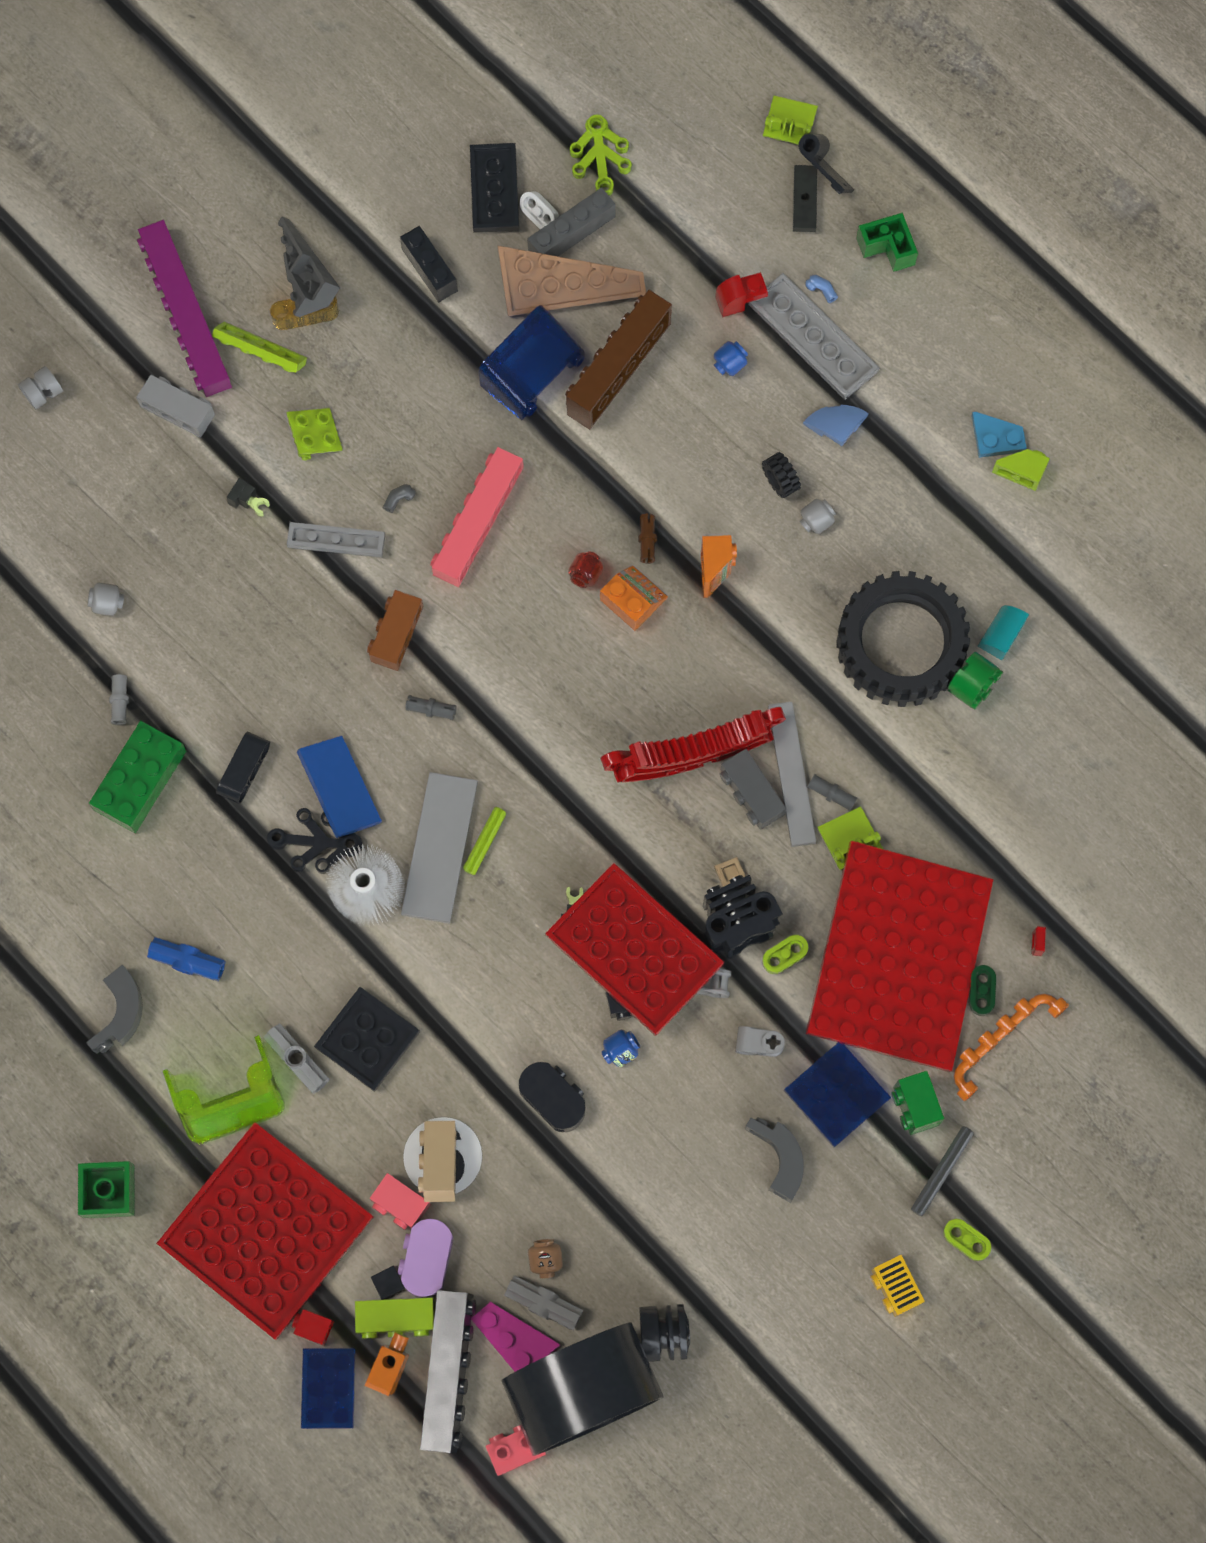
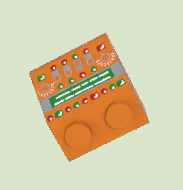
M731 535L702 536L701 569L703 598H708L731 574V567L736 566L737 546L736 543H732Z
M634 566L617 573L600 590V601L634 631L668 598L666 594Z

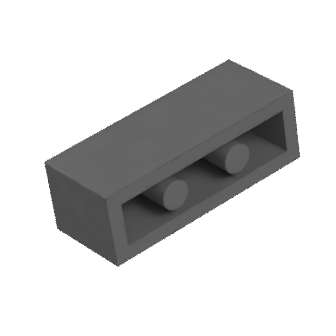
M747 749L721 764V773H719L721 779L727 786L731 785L735 791L733 796L740 806H745L748 811L746 813L747 818L753 826L757 825L761 830L785 815L786 807Z

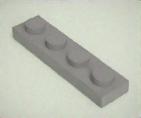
M290 522L287 547L382 558L385 532Z

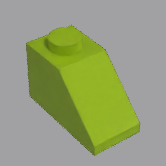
M1026 449L998 459L992 473L1036 491L1050 458L1046 457L1041 451Z

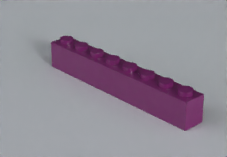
M161 220L139 228L138 232L141 238L137 239L141 252H147L148 258H145V262L149 272L154 271L156 277L152 279L157 291H163L165 297L161 298L165 311H171L172 317L169 318L173 330H178L180 333V337L177 340L181 350H187L189 356L185 360L189 370H195L197 377L193 379L198 391L203 390L205 397H209L232 388L224 364L165 221Z

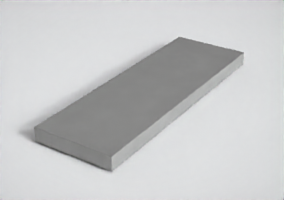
M784 273L766 287L768 297L749 302V306L844 400L879 371V367Z
M429 772L401 912L402 916L451 923L478 780Z

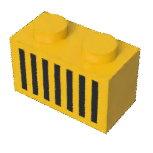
M902 1255L871 1270L873 1273L870 1276L876 1290L881 1289L885 1297L882 1299L883 1305L889 1314L893 1313L894 1317L925 1302Z

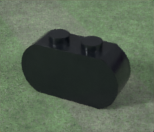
M536 1062L526 1067L520 1075V1095L556 1132H570L576 1129L585 1117V1100L582 1097L584 1092L575 1083L570 1085L564 1079L567 1075L557 1065L553 1068L549 1063Z

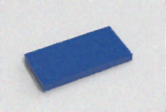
M343 736L298 749L299 759L336 838L381 823L382 820Z

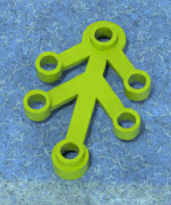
M595 114L587 119L585 123L586 132L577 142L570 145V155L573 158H580L583 155V148L592 138L594 139V146L579 163L573 165L572 174L576 179L584 178L586 169L596 159L598 179L595 183V191L601 187H607L608 190L605 192L610 196L614 190V183L607 175L605 157L618 166V171L621 174H628L631 171L632 163L629 159L621 157L604 145L603 137L615 144V150L620 154L628 151L629 142L626 138L619 137L608 129V122L603 116ZM595 125H598V126H600L601 128H599V129H594L593 127H594ZM623 143L626 146L621 148L618 145ZM578 148L580 151L574 152L573 149ZM622 164H627L628 167H627V168H622L621 165H622ZM582 169L583 172L577 173L575 170Z

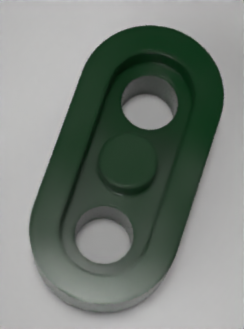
M980 965L971 974L969 1007L974 1014L985 1016L995 1007L996 973L991 967ZM978 976H985L987 982L981 983L978 980ZM983 1000L986 1006L984 1008L979 1007L977 1001Z

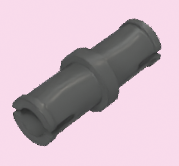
M409 695L405 709L426 714V717L430 718L437 716L454 720L455 716L453 715H456L457 706L437 702L434 698L427 700Z
M814 774L807 788L826 797L827 801L830 802L832 800L848 809V811H851L857 800V797L838 788V784L835 783L833 785Z

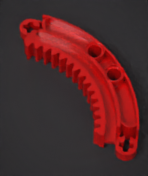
M774 707L764 712L754 710L751 711V714H745L742 718H736L734 721L726 722L722 726L718 725L714 729L709 728L705 732L700 731L695 735L681 736L678 739L673 738L669 741L666 739L662 742L660 740L654 743L653 741L648 743L646 741L643 743L639 741L629 745L630 751H612L603 755L600 759L605 771L614 772L617 783L645 781L671 776L703 767L704 763L710 761L715 763L733 757L745 749L749 751L774 740L771 728L784 722L786 717L782 707Z

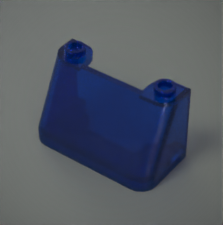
M539 305L483 361L479 368L480 386L522 421L526 416H531L536 411L537 396L566 367L577 368L581 365L585 358L584 350L553 315L542 305Z

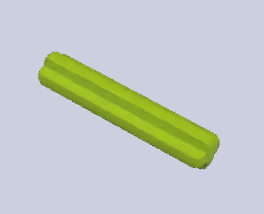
M494 807L463 867L465 872L471 875L476 874L506 816V811Z

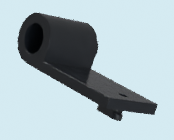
M805 134L802 136L798 145L801 154L832 183L830 186L838 194L852 193L855 189L823 159L830 148L828 138L823 134Z

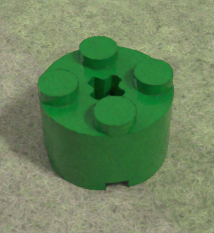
M975 651L965 661L967 664L958 670L947 690L974 710L977 709L982 700L985 701L993 690L990 687L993 683H997L1004 673L999 667Z

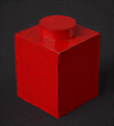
M303 1309L302 1313H297L294 1318L292 1328L295 1330L293 1334L325 1346L334 1321Z

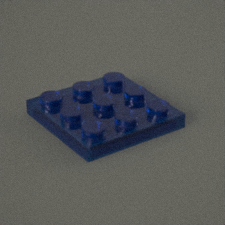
M837 1043L784 1089L788 1097L833 1148L891 1099L890 1095L842 1043Z

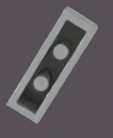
M150 375L136 397L141 408L200 438L215 416L212 404L208 400L192 396L183 387L176 388L172 386L167 379L161 376L157 378Z

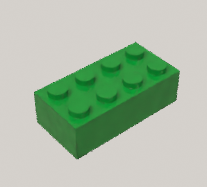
M140 720L88 804L95 812L136 834L187 752L181 742Z

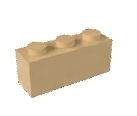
M425 1121L424 1131L419 1133L420 1146H424V1154H419V1169H423V1177L418 1178V1191L423 1193L424 1202H455V1121Z

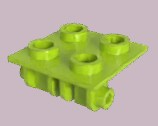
M773 96L769 114L766 117L763 136L799 145L802 136L811 134L818 106Z
M330 408L286 412L294 443L298 450V456L302 460H309L311 454L343 450Z
M861 806L817 827L839 870L844 868L850 841L883 849L879 833L877 831L874 832Z

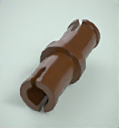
M642 514L640 516L641 534L638 535V542L641 543L640 562L645 563V559H647V564L655 562V543L657 542L655 515L650 514V519H648V514Z

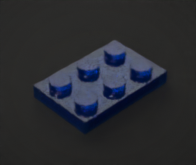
M303 1348L301 1429H354L355 1348Z

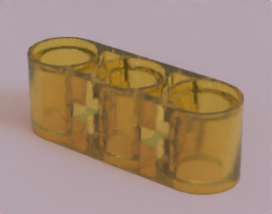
M335 296L330 303L333 305L331 308H323L297 317L293 314V310L296 308L295 301L287 299L275 302L270 308L272 322L277 329L288 330L332 321L338 317L339 307ZM281 313L287 314V315H286L285 317H283V318H278V317H277V316H278L279 314H281Z

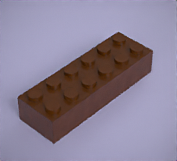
M648 290L644 296L640 295L637 298L632 312H627L624 315L618 330H613L610 333L603 349L599 348L593 357L594 361L590 366L583 368L578 382L571 384L566 391L567 415L589 430L671 325L672 304L651 290Z

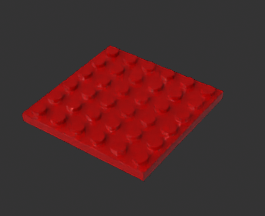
M254 1122L156 1244L274 1340H277L374 1217Z

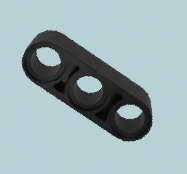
M247 731L222 776L216 793L240 804L268 753L270 741Z

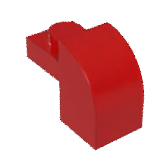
M761 272L740 278V275H736L725 280L717 287L715 295L722 318L745 311V303L768 297V290Z

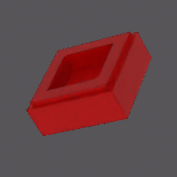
M1037 926L1032 932V956H1042L1045 952L1046 927Z

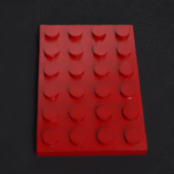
M615 863L545 933V936L654 1036L661 1032L724 965L722 959Z

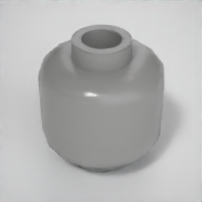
M814 499L801 510L803 519L800 523L807 532L813 530L814 533L820 534L835 522L834 515L836 513L825 499L823 501Z
M97 583L94 588L89 590L88 607H91L92 612L95 614L113 616L116 614L117 608L122 609L124 595L119 594V587L117 585Z

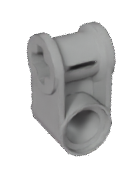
M719 969L697 994L716 998H728L730 996V993L727 991L728 978L732 972Z
M740 1026L738 1027L735 1052L744 1055L776 1057L783 1052L784 1038L776 1031ZM771 1038H775L776 1043L780 1044L776 1045L773 1050L770 1049L769 1044H766V1042H771Z

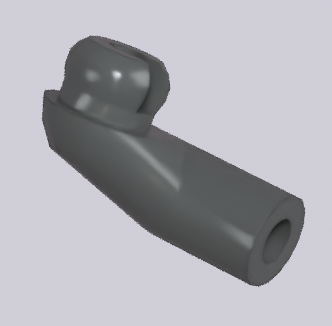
M404 484L391 490L382 508L389 513H393L399 500L403 498L412 500L416 494L415 489L411 488V485Z

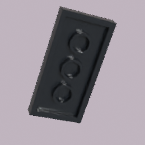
M516 143L470 145L473 233L519 231Z

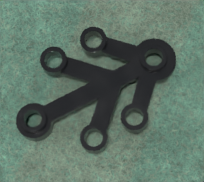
M307 808L299 809L296 817L301 824H304L313 836L286 834L279 828L272 829L267 835L270 847L275 850L283 849L287 844L311 847L303 855H297L291 859V867L296 872L303 871L310 861L327 848H333L336 850L327 858H319L315 862L317 872L326 874V872H329L331 865H334L335 861H339L337 856L340 859L347 855L352 857L350 851L355 856L353 847L359 854L358 846L362 851L363 844L362 839L356 833L339 837V839L328 838L312 819V814ZM323 812L321 814L322 823L325 826H330L329 822L324 820L326 815ZM302 813L309 814L305 820L300 819V815ZM275 834L281 835L279 841L272 840ZM348 841L355 842L352 848L346 847ZM301 860L303 864L301 867H295L294 862ZM325 862L327 867L323 870L319 869V864Z

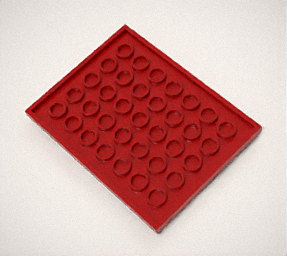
M850 841L805 1034L951 1072L969 996L971 974L975 968L994 879Z

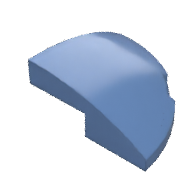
M849 405L824 407L807 417L803 425L821 437L826 435L840 446H843L851 434L856 432L869 413Z

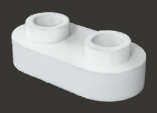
M531 191L521 196L520 208L522 212L539 229H542L559 217L556 209L540 193Z

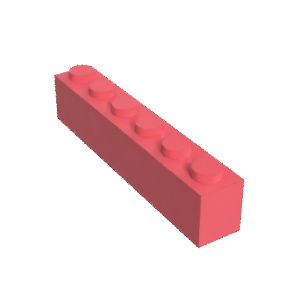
M497 447L494 454H489L485 463L487 467L484 473L478 474L474 483L476 487L473 493H468L463 504L465 507L462 513H457L452 524L454 528L451 533H446L441 544L443 546L439 554L436 553L430 564L433 576L458 588L524 468L523 458Z

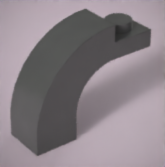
M123 964L103 979L104 983L113 993L117 1007L115 1016L110 1024L86 1042L96 1054L108 1051L114 1045L113 1041L116 1039L124 1046L132 1038L141 1021L143 1011L141 991L137 982Z
M759 1117L756 1120L750 1118L745 1130L770 1144L778 1155L779 1171L769 1191L791 1203L801 1185L804 1173V1160L801 1148L794 1135L780 1122H777L772 1130L769 1128L770 1124Z

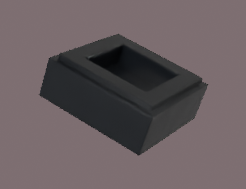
M394 1265L371 1276L381 1300H385L405 1290Z

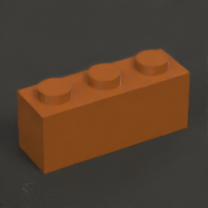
M397 590L394 591L392 597L389 596L387 598L384 608L387 611L384 618L379 619L376 626L377 636L375 640L371 639L367 649L372 663L395 671L399 670L424 607L421 598Z

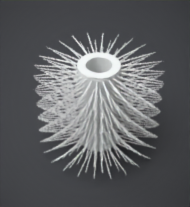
M362 844V851L358 846L359 855L353 847L356 860L350 851L357 867L355 870L344 857L343 859L347 865L337 856L343 865L339 864L338 867L335 861L337 869L334 873L330 874L336 877L327 879H337L329 880L333 885L327 888H333L328 890L334 901L336 898L341 909L339 912L342 915L348 914L349 916L352 914L353 916L354 914L356 917L355 914H357L361 923L360 911L364 922L369 911L368 916L372 921L374 916L378 923L376 912L380 919L381 916L374 901L376 902L377 900L387 913L388 911L384 905L394 914L390 906L393 907L394 904L397 910L395 906L397 905V903L395 904L397 899L395 898L401 895L394 897L392 894L398 891H394L397 889L392 888L401 887L396 886L399 885L397 884L396 873L400 882H403L400 879L403 877H400L402 875L401 873L400 875L398 874L396 868L394 871L388 856L383 858L380 854L378 856L377 853L376 855L374 853V856L372 855L371 857L368 846L369 857H367L366 853L367 864L366 861L364 863L365 848Z

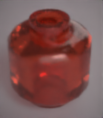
M594 552L578 553L568 569L571 582L580 588L594 586L603 572V564L600 561V557Z

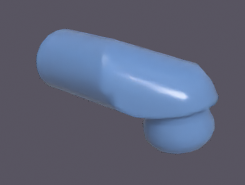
M812 275L810 279L806 280V287L811 291H814L816 288L820 289L828 303L837 300L838 296L830 281L818 275Z

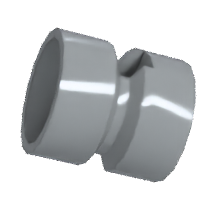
M46 366L35 372L33 379L28 377L18 384V387L35 410L47 403L46 398L50 397L53 399L63 392L60 384Z

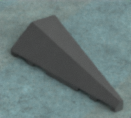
M281 217L278 226L283 229L281 243L286 247V252L283 256L287 280L292 284L293 288L290 298L295 301L296 306L293 314L294 316L301 317L328 307L339 291L340 286L290 219Z

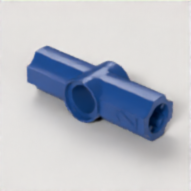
M156 937L151 941L147 955L148 959L170 965L179 972L193 975L194 973L213 981H219L222 977L226 963L223 959L201 953V950L186 944L177 945Z

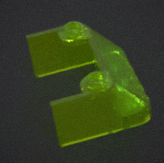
M259 1035L254 1038L262 1061L254 1063L247 1071V1080L250 1087L201 1104L199 1096L193 1090L184 1089L179 1091L173 1074L168 1069L163 1070L174 1107L188 1138L192 1142L204 1144L250 1127L254 1122L258 1124L277 1117L283 1112L285 1101L264 1041Z

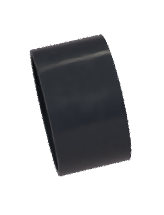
M632 1322L613 1327L574 1343L517 1370L501 1380L532 1456L573 1441L664 1398Z

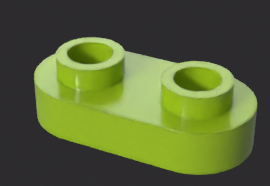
M792 935L767 950L762 959L763 968L770 974H779L802 960L808 952L806 939L800 935ZM797 945L800 951L798 953L792 952L791 946ZM776 958L779 961V965H771L770 960Z
M952 1219L945 1225L943 1229L944 1238L957 1250L974 1261H981L988 1257L991 1252V1243L979 1231L961 1219ZM953 1228L960 1230L959 1237L952 1235L951 1231ZM977 1243L981 1246L980 1253L974 1252L973 1244Z

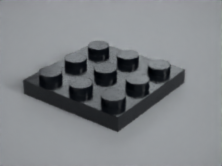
M359 987L314 1045V1048L375 1092L419 1035L420 1030L366 990Z

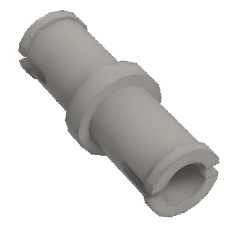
M117 674L111 677L112 695L109 697V703L112 704L111 724L125 725L127 723L126 704L129 703V697L126 695L127 676Z

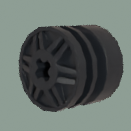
M684 1304L677 1305L676 1317H672L671 1305L666 1306L665 1317H659L657 1306L639 1307L641 1345L648 1361H660L662 1349H667L669 1359L674 1360V1348H679L681 1360L687 1359L690 1345V1329Z

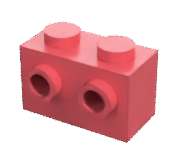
M520 1425L514 1427V1433L505 1437L501 1433L490 1438V1444L485 1446L497 1476L546 1455V1452L532 1456Z

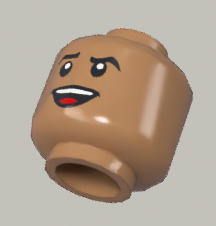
M553 1239L534 1241V1245L528 1249L530 1270L535 1274H539L540 1278L555 1277V1272L563 1267L561 1246L554 1243Z

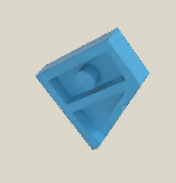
M972 412L971 417L979 458L1014 454L1027 449L1022 426L982 413Z

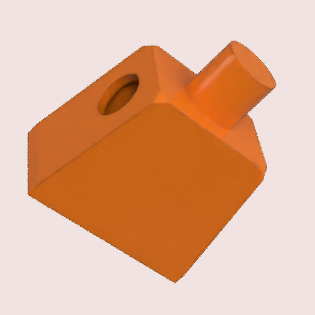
M395 1332L390 1345H382L364 1386L387 1396L395 1393L409 1358V1354L404 1352L409 1340L408 1337ZM389 1356L395 1358L393 1367L387 1362Z

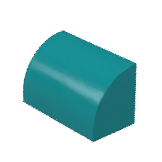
M1002 606L977 647L1003 660L1024 626L1029 614L1013 606Z

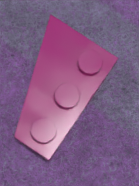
M492 1302L471 1318L514 1372L550 1355L560 1346L559 1343Z

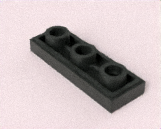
M794 165L793 232H816L817 168L811 165Z

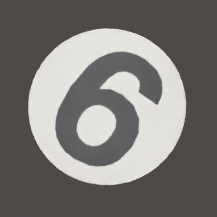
M447 1117L430 1119L428 1121H455L456 1194L467 1188L474 1181L480 1170L482 1162L480 1142L472 1129L459 1120ZM424 1123L411 1133L404 1149L405 1170L410 1180L417 1187L418 1178L423 1177V1169H419V1154H424V1146H420L419 1133L424 1131Z

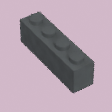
M601 187L528 237V251L560 256L615 218L616 204Z

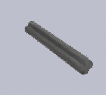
M963 1126L911 1207L915 1214L923 1216L974 1135L971 1129Z

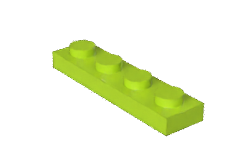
M222 322L213 330L212 337L219 339L221 343L240 348L243 353L256 355L264 362L277 364L287 372L296 373L306 364L307 357L229 323Z

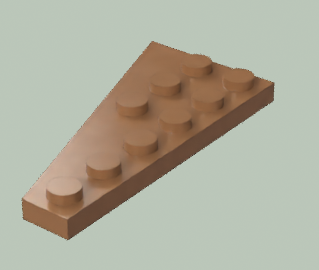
M497 245L508 316L634 298L640 295L644 296L646 293L644 275L641 271Z

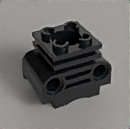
M738 875L729 880L730 884L720 887V885L708 889L706 891L707 894L704 895L703 908L704 910L708 909V918L704 932L705 941L709 949L715 954L724 950L728 959L740 954L748 946L762 944L773 939V932L776 930V926L780 925L778 917L783 915L775 897L771 893L762 891L755 894L756 887L754 884L750 885L752 880L750 875L745 877ZM758 907H764L767 911H760ZM719 927L723 931L715 932L712 928Z

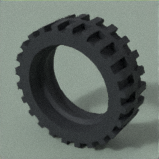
M893 571L890 578L885 579L884 575L881 574L876 576L874 583L865 582L861 586L860 592L857 593L855 591L850 598L849 604L845 606L838 628L836 648H839V663H843L845 666V676L847 678L852 677L855 680L853 686L858 691L861 687L867 690L866 697L872 700L875 695L883 698L881 704L889 705L891 700L898 701V707H906L907 702L914 701V705L917 706L921 705L925 698L929 697L930 700L937 698L940 691L943 690L945 692L948 689L950 682L958 670L962 668L970 645V637H968L970 624L965 622L966 611L964 606L958 608L956 604L958 597L955 593L949 596L945 592L947 587L945 584L940 582L937 586L931 583L932 577L925 575L924 579L917 578L914 571H909L908 576H900V571ZM896 602L909 603L923 608L938 621L943 631L944 646L939 660L932 668L920 675L898 676L880 669L867 657L862 643V631L866 620L878 607Z

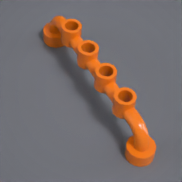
M1048 994L1036 995L1029 1001L1025 998L1021 999L1014 1006L1017 1012L1013 1016L1009 1017L1005 1014L997 1021L998 1029L993 1034L986 1031L978 1039V1042L981 1044L974 1051L969 1047L960 1055L959 1058L962 1062L955 1069L954 1073L955 1084L959 1088L957 1095L963 1101H966L978 1090V1086L972 1080L969 1082L964 1080L966 1071L972 1068L987 1052L991 1051L1002 1038L1012 1032L1040 1004L1049 1005L1048 1012L1054 1018H1057L1066 1010L1069 1004L1062 997L1057 1000Z

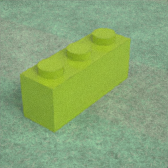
M433 1298L355 1301V1333L362 1334V1339H375L377 1334L388 1333V1338H393L395 1332L401 1335L404 1332H414V1337L429 1336V1331H433L435 1317Z

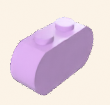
M422 1220L412 1227L411 1234L406 1233L403 1249H407L405 1260H400L398 1274L402 1275L401 1281L406 1290L417 1298H432L437 1295V1290L442 1291L444 1287L453 1236L449 1228L439 1220Z

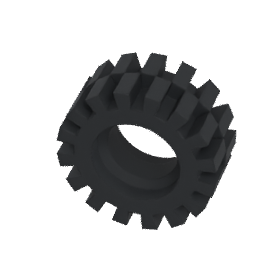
M777 452L762 461L765 477L768 478L769 484L772 485L774 491L776 490L778 496L786 498L801 489L800 479L796 475L797 472L792 468L793 465L791 462H788V458L783 453Z

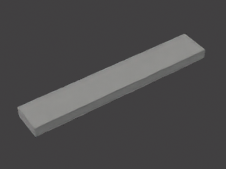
M793 703L768 705V710L774 707H782L786 717L784 722L772 727L771 730L774 736L773 742L783 801L786 807L791 847L816 844Z

